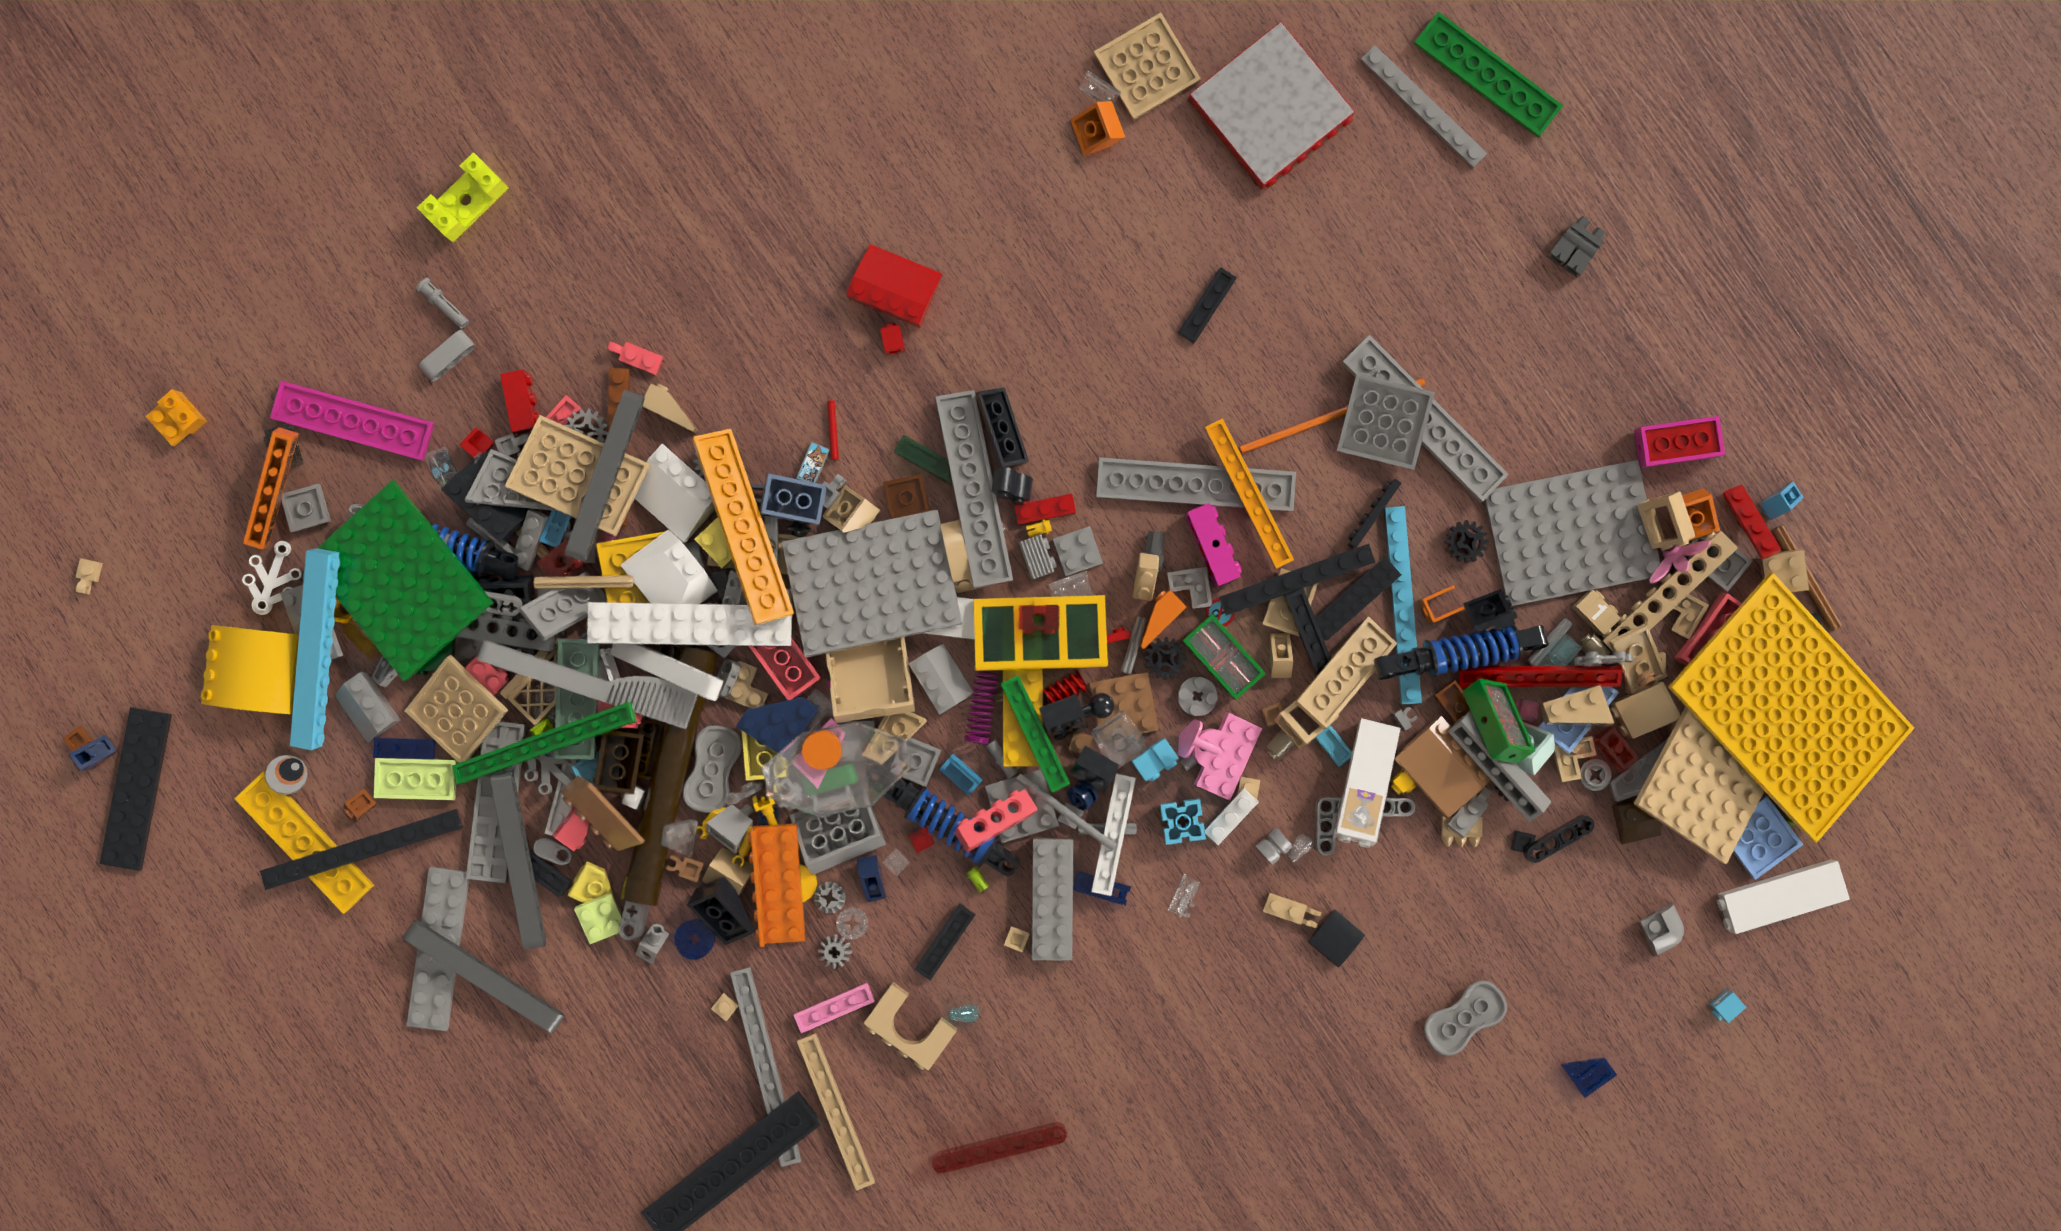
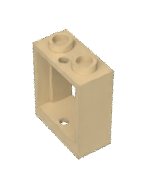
M1681 492L1651 498L1637 504L1652 549L1661 548V550L1672 548L1674 544L1677 547L1689 544L1688 540L1696 537ZM1668 507L1678 537L1664 538L1654 508Z
M1293 702L1274 721L1301 750L1325 729L1318 727L1308 735L1290 715V712L1298 707ZM1337 715L1336 718L1331 722V724H1333L1340 716Z

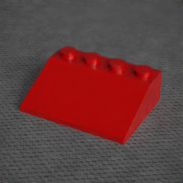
M870 244L852 278L846 296L852 301L921 328L943 274Z

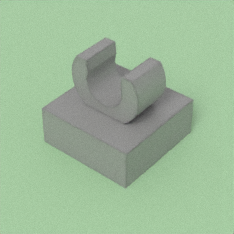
M1410 707L1404 708L1403 711L1396 710L1391 714L1404 731L1412 727L1410 722H1414L1417 719V716L1407 717V712L1411 710Z

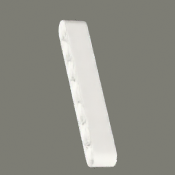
M613 643L609 653L711 700H717L723 684L722 680L642 644Z

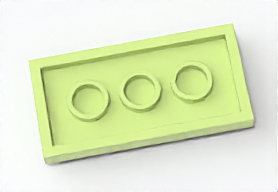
M375 758L374 798L455 800L456 781L452 765L457 764V761Z

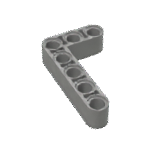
M1320 797L1315 802V849L1325 856L1331 855L1335 850V816L1339 815L1342 797ZM1386 797L1385 801L1388 802L1389 809L1383 812L1382 816H1410L1415 811V804L1412 800L1403 797ZM1323 801H1328L1330 807L1327 811L1323 812L1320 805ZM1406 801L1409 804V809L1406 812H1402L1400 805ZM1323 821H1328L1330 824L1327 831H1322L1320 828ZM1323 841L1329 842L1330 846L1327 851L1320 849V844Z

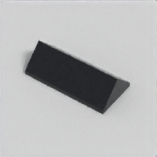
M1005 387L976 392V399L999 468H1012L1029 462Z

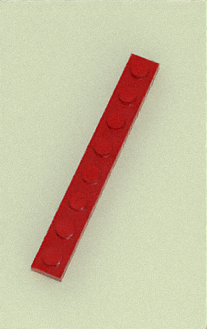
M1480 666L1477 668L1468 667L1467 670H1462L1459 667L1458 685L1460 687H1469L1478 679L1506 683L1507 687H1596L1599 685L1601 687H1621L1622 667Z

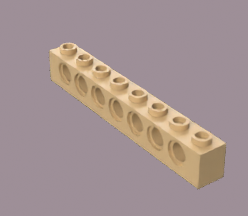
M1722 531L1716 534L1712 532L1704 539L1705 541H1710V545L1702 552L1692 555L1688 559L1690 566L1686 572L1681 573L1676 570L1672 575L1668 573L1660 580L1662 584L1657 589L1653 587L1645 594L1647 598L1643 602L1639 600L1631 607L1633 611L1628 616L1624 614L1617 622L1619 625L1602 635L1603 639L1601 641L1613 654L1609 641L1618 637L1621 629L1628 632L1638 627L1633 623L1635 616H1640L1643 620L1642 624H1647L1649 630H1651L1735 552L1738 547ZM1709 547H1712L1716 550V556L1714 558H1711L1707 555V549ZM1694 561H1698L1701 564L1699 572L1692 568ZM1679 575L1686 577L1687 582L1685 585L1678 583L1677 578ZM1665 588L1670 589L1672 592L1670 599L1663 597L1662 592ZM1650 602H1654L1657 605L1655 613H1651L1648 610Z

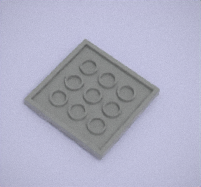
M1357 373L1337 451L1414 470L1435 392Z

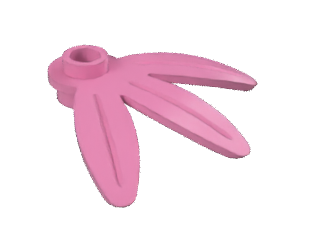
M1701 541L1680 547L1674 544L1672 548L1662 550L1665 559L1651 576L1650 583H1655L1662 579L1669 572L1672 564L1678 572H1686L1690 564L1684 556L1702 552L1711 542Z

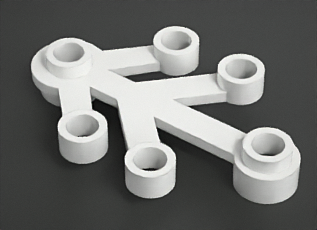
M279 541L275 544L274 551L276 556L269 575L262 564L260 556L253 555L249 559L250 565L255 567L264 585L261 594L255 584L256 578L254 575L246 574L242 578V582L248 586L254 597L252 609L257 614L265 615L269 613L273 608V604L282 600L280 593L270 597L272 589L291 580H298L302 576L300 569L293 568L289 573L277 578L284 556H288L291 553V545L286 541ZM280 545H284L286 547V551L284 553H281L279 551ZM254 557L259 559L258 565L252 563ZM294 570L299 572L298 578L292 576ZM251 576L253 579L252 583H246L245 578ZM286 587L283 589L282 592L286 591L287 589H292V587ZM260 601L266 603L264 609L259 608L258 604Z

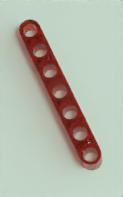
M1053 1122L942 1150L934 1155L932 1167L937 1173H946L1058 1145L1066 1140V1127L1061 1122ZM1055 1129H1061L1063 1134L1060 1137H1055L1052 1132ZM1035 1134H1042L1044 1139L1041 1142H1036L1033 1140V1136ZM1020 1138L1025 1143L1023 1146L1017 1147L1013 1143L1014 1140ZM998 1143L1005 1146V1149L1001 1152L994 1149V1146ZM982 1148L986 1153L984 1156L979 1157L975 1154V1150ZM958 1153H963L966 1159L958 1161L955 1156ZM939 1158H943L946 1160L947 1164L944 1166L937 1165L936 1160Z

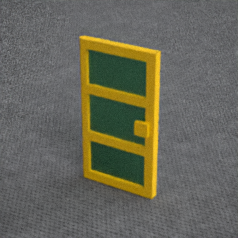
M1105 595L973 600L976 671L1108 667Z

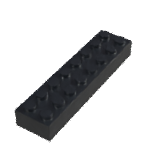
M1385 556L1315 617L1321 634L1326 641L1402 575Z

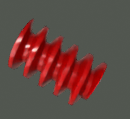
M1075 669L1076 675L1071 672L1068 673L1069 680L1063 676L1061 677L1062 684L1056 680L1055 688L1049 684L1048 692L1043 689L1050 703L1070 697L1072 693L1077 694L1078 697L1079 689L1086 692V684L1077 669Z

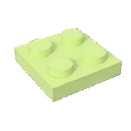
M612 892L575 906L574 910L589 944L619 933L622 913Z

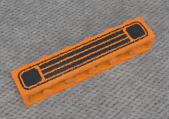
M280 427L272 432L243 544L262 550L270 544L299 433Z

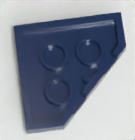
M800 697L747 709L736 727L787 759L819 710V707Z

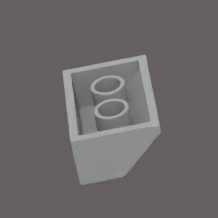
M944 644L937 646L909 663V666L939 714L944 713L970 697L971 693H974Z
M360 672L352 677L334 695L368 744L401 721L376 683L371 680L368 672Z

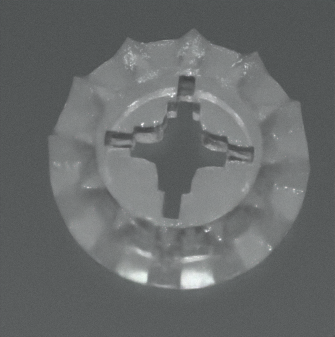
M847 908L837 918V930L846 939H858L867 931V916L858 908ZM852 915H854L855 922L861 923L854 926L853 932H851L850 925L844 923L850 921Z

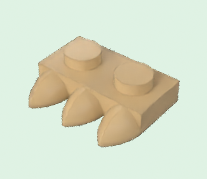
M1441 816V838L1446 847L1451 845L1454 837L1460 847L1465 844L1467 837L1473 847L1479 844L1482 837V817L1478 819L1462 839L1447 827L1454 816L1449 818Z

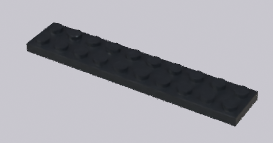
M797 1091L644 1209L641 1214L654 1231H684L817 1129L823 1122L802 1094Z

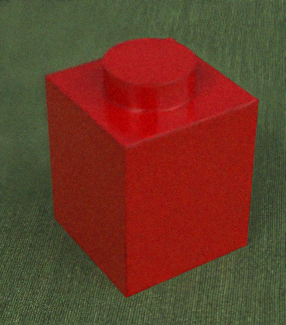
M895 323L884 325V328L880 329L886 355L904 352L905 346L900 325Z

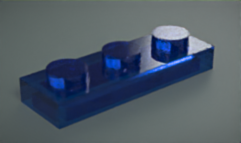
M374 738L373 758L435 759L436 741L434 739Z

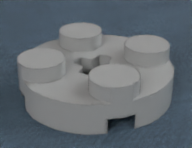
M1191 677L1185 680L1179 688L1178 703L1183 711L1193 716L1208 714L1213 710L1218 700L1214 684L1203 677ZM1194 691L1197 693L1202 692L1203 695L1200 702L1192 699Z

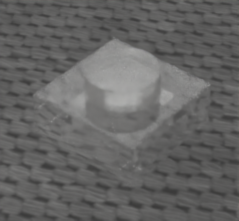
M896 848L882 863L897 876L911 862Z

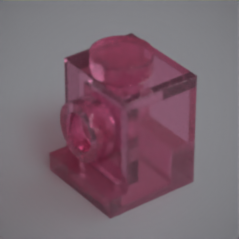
M1518 699L1516 708L1522 721L1532 724L1534 720L1538 719L1540 713L1539 704L1525 699Z

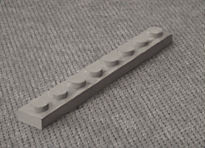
M1375 45L1361 58L1360 62L1471 169L1487 154Z

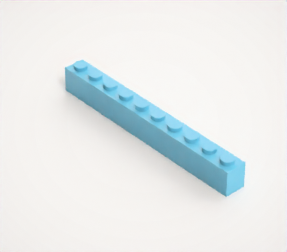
M318 548L306 550L290 746L307 750L322 747L325 739L323 733L326 722L325 710L328 702L327 687L330 681L328 675L331 664L330 652L333 644L332 629L335 623L334 608L336 606L335 595L338 586L337 572L340 565L339 552Z

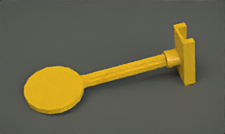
M771 789L767 790L768 797L765 798L763 796L761 800H758L756 795L752 796L755 810L762 811L769 825H778L773 814L774 809L772 805L775 804ZM800 864L803 902H805L815 893L817 879L816 875H812L806 865Z

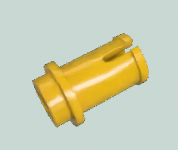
M1043 519V522L1026 526L1029 538L1043 533L1049 534L1052 531L1050 521H1045V519Z

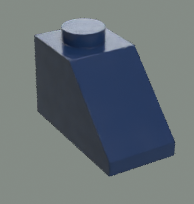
M877 855L857 859L859 879L866 901L870 902L886 898Z

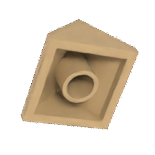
M722 847L710 863L702 881L707 884L724 877L740 896L751 877V871H754V867L748 861H746L743 867H740L742 863L740 858L733 864V858L738 855Z

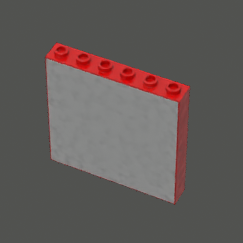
M1282 21L1192 91L1188 97V101L1261 190L1265 187L1270 188L1277 182L1276 178L1278 176L1288 174L1292 170L1291 166L1293 164L1303 162L1308 157L1306 155L1308 152L1318 150L1323 145L1322 141L1326 138L1329 140L1338 133L1337 129L1341 126L1344 128L1353 121L1352 117L1355 114L1353 108Z

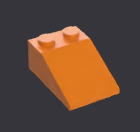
M1163 590L1154 599L1156 603L1153 605L1139 646L1141 650L1145 649L1186 608V605L1171 590L1168 592Z

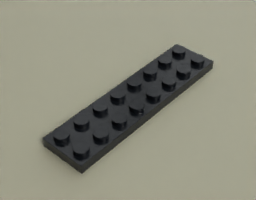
M130 707L100 864L136 871H141L143 868L172 714Z

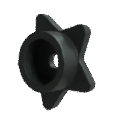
M793 521V525L787 526V530H792V535L796 537H805L808 535V532H812L808 523Z

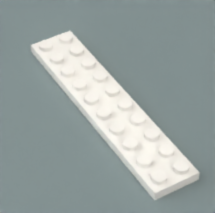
M588 602V643L791 646L792 616L754 625L748 605Z

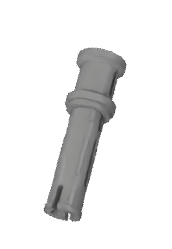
M428 277L417 285L416 291L421 292L430 304H435L460 330L468 325L469 319L443 296V291L437 289Z

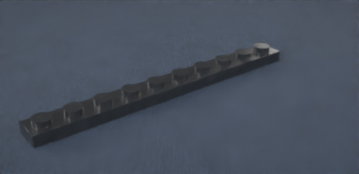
M458 809L260 870L265 890H269L462 829L463 826Z

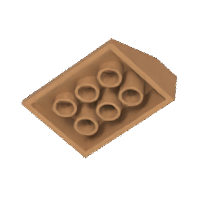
M1440 716L1429 722L1394 760L1446 818H1449L1476 795L1491 779L1448 732L1451 726Z
M579 775L560 791L564 795L562 800L569 807L573 805L578 810L575 814L583 822L587 820L591 824L589 828L596 836L600 833L604 838L602 842L609 849L613 847L615 850L620 851L642 844L645 841L590 782Z

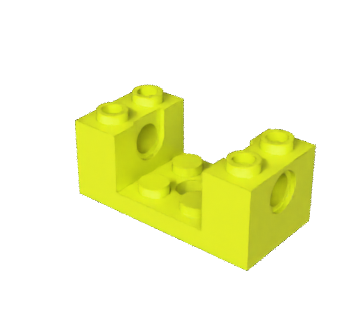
M474 152L460 165L465 173L439 199L430 194L417 207L452 242L464 233L509 188ZM470 196V204L462 205V198Z

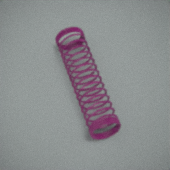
M983 643V650H985L983 653L990 654L983 655V659L988 660L984 662H999L984 657L1001 658L1002 656L986 651L1002 652L1003 646ZM980 671L988 674H974V676L986 680H973V683L988 687L973 686L972 689L986 693H971V695L988 700L971 699V702L986 706L971 705L969 706L970 708L984 712H968V714L986 719L968 718V721L984 725L968 724L966 726L986 732L965 731L971 735H965L964 740L989 744V737L976 733H991L989 730L978 727H991V724L980 721H992L993 719L978 714L992 715V711L980 708H994L993 705L982 702H995V699L980 695L994 696L996 693L982 689H997V687L980 682L997 683V680L982 676L998 677L999 674Z

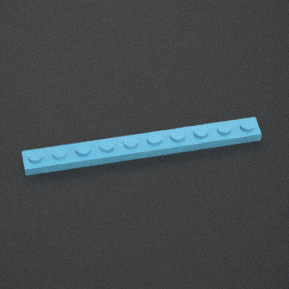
M1405 506L1384 508L1388 560L1402 574L1391 584L1395 642L1397 643L1396 654L1410 652L1412 648L1417 647ZM1411 673L1398 676L1401 704L1422 703L1420 675Z

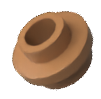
M1648 671L1641 673L1637 677L1636 684L1641 686L1642 689L1652 686L1656 682L1655 674Z

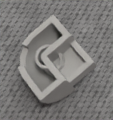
M1669 903L1655 910L1653 914L1639 920L1646 935L1645 939L1654 956L1674 948L1682 940L1684 934L1683 922L1673 903Z

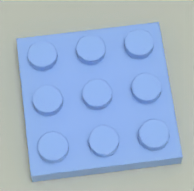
M1764 796L1760 799L1733 853L1752 879L1756 880L1801 847L1803 843L1769 797Z

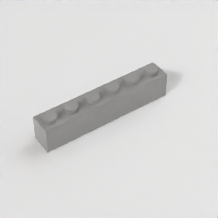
M1470 711L1448 730L1451 736L1529 822L1547 809L1551 801L1517 763L1491 759Z

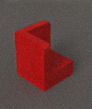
M475 427L459 445L476 459L494 445V441L482 430Z

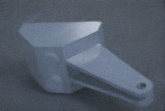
M769 473L766 474L764 485L750 484L752 491H763L762 500L755 498L756 502L761 503L760 514L794 522L820 524L827 485Z

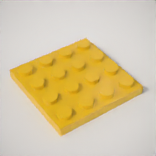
M664 532L596 543L602 576H628L620 565ZM633 583L631 588H605L607 603H650L635 583Z

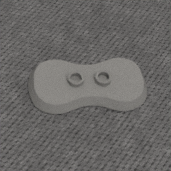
M708 726L698 734L695 741V767L683 787L684 801L693 810L710 813L713 810L723 808L728 802L730 793L729 773L742 749L741 739L735 731L723 726Z
M1478 981L1471 984L1457 1003L1449 1008L1434 1012L1426 1020L1424 1032L1428 1042L1442 1055L1450 1056L1459 1053L1465 1048L1470 1038L1476 1032L1494 1026L1504 1018L1507 1012L1505 997L1489 981Z

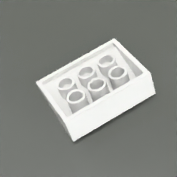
M661 444L646 462L650 464V468L635 499L680 540L686 543L715 511V507L707 483L665 445Z

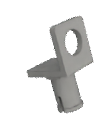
M655 924L650 927L636 952L638 957L651 964L654 963L658 951L669 936V933L664 931L662 925ZM642 951L647 952L651 957L646 956Z

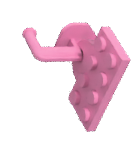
M1226 712L1218 730L1211 728L1201 731L1203 727L1202 722L1194 719L1179 735L1178 755L1188 758L1192 753L1195 761L1202 766L1194 785L1230 801L1262 728Z

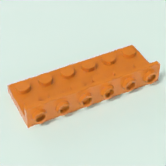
M797 824L753 826L751 833H748V844L752 845L749 860L750 864H753L754 871H751V883H755V891L752 893L753 903L757 905V910H754V921L758 922L756 941L760 942V947H764L765 944L803 942L806 940Z

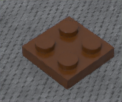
M922 474L883 482L891 519L930 511Z

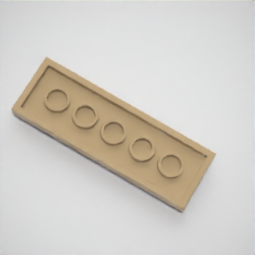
M1370 617L1365 618L1295 703L1320 727L1326 729L1376 670L1373 660L1377 657L1388 655L1397 643Z

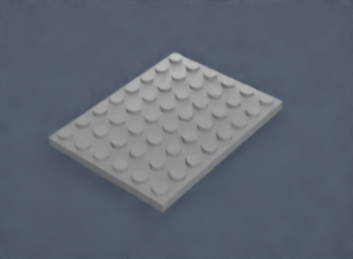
M1639 460L1494 489L1484 500L1504 596L1508 595L1512 606L1651 578L1660 565L1657 548H1651L1637 504L1647 500Z
M938 510L866 524L863 528L845 533L841 530L782 542L805 657L962 625Z

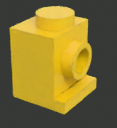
M1403 769L1390 779V782L1393 784L1391 788L1397 795L1404 792L1409 793L1416 787L1415 782Z

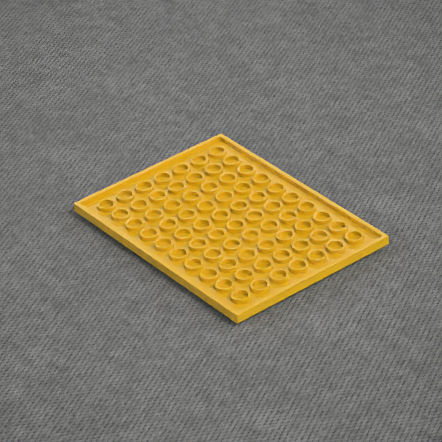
M1769 573L1668 687L1799 829L1815 843L1821 839L1914 729L1911 723L1774 573Z

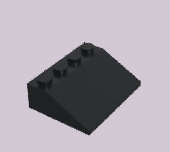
M486 451L455 474L441 490L505 546L521 529L527 511L531 508L465 502V498L489 454Z

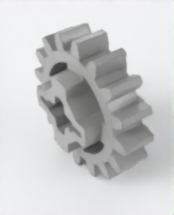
M581 408L580 414L572 412L574 418H567L570 424L564 426L583 434L584 432L576 427L581 428L588 424L589 428L596 432H588L586 436L598 435L595 440L605 442L602 435L608 434V432L603 431L607 424H602L601 422L604 417H597L598 411L591 414V409L588 408L587 413H584ZM585 416L581 424H574L578 418ZM591 418L597 421L600 428L592 425Z

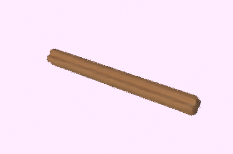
M1783 525L1773 529V533L1784 551L1798 550ZM1806 565L1809 590L1807 591L1830 630H1837L1841 627V623Z

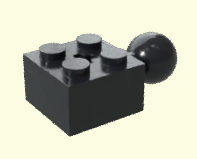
M1098 693L1092 697L1088 705L1081 707L1076 694L1040 707L1039 710L1051 741H1059L1071 733L1079 734L1085 731V728H1088L1087 717L1093 715L1097 718L1109 717L1115 709V703L1110 695Z

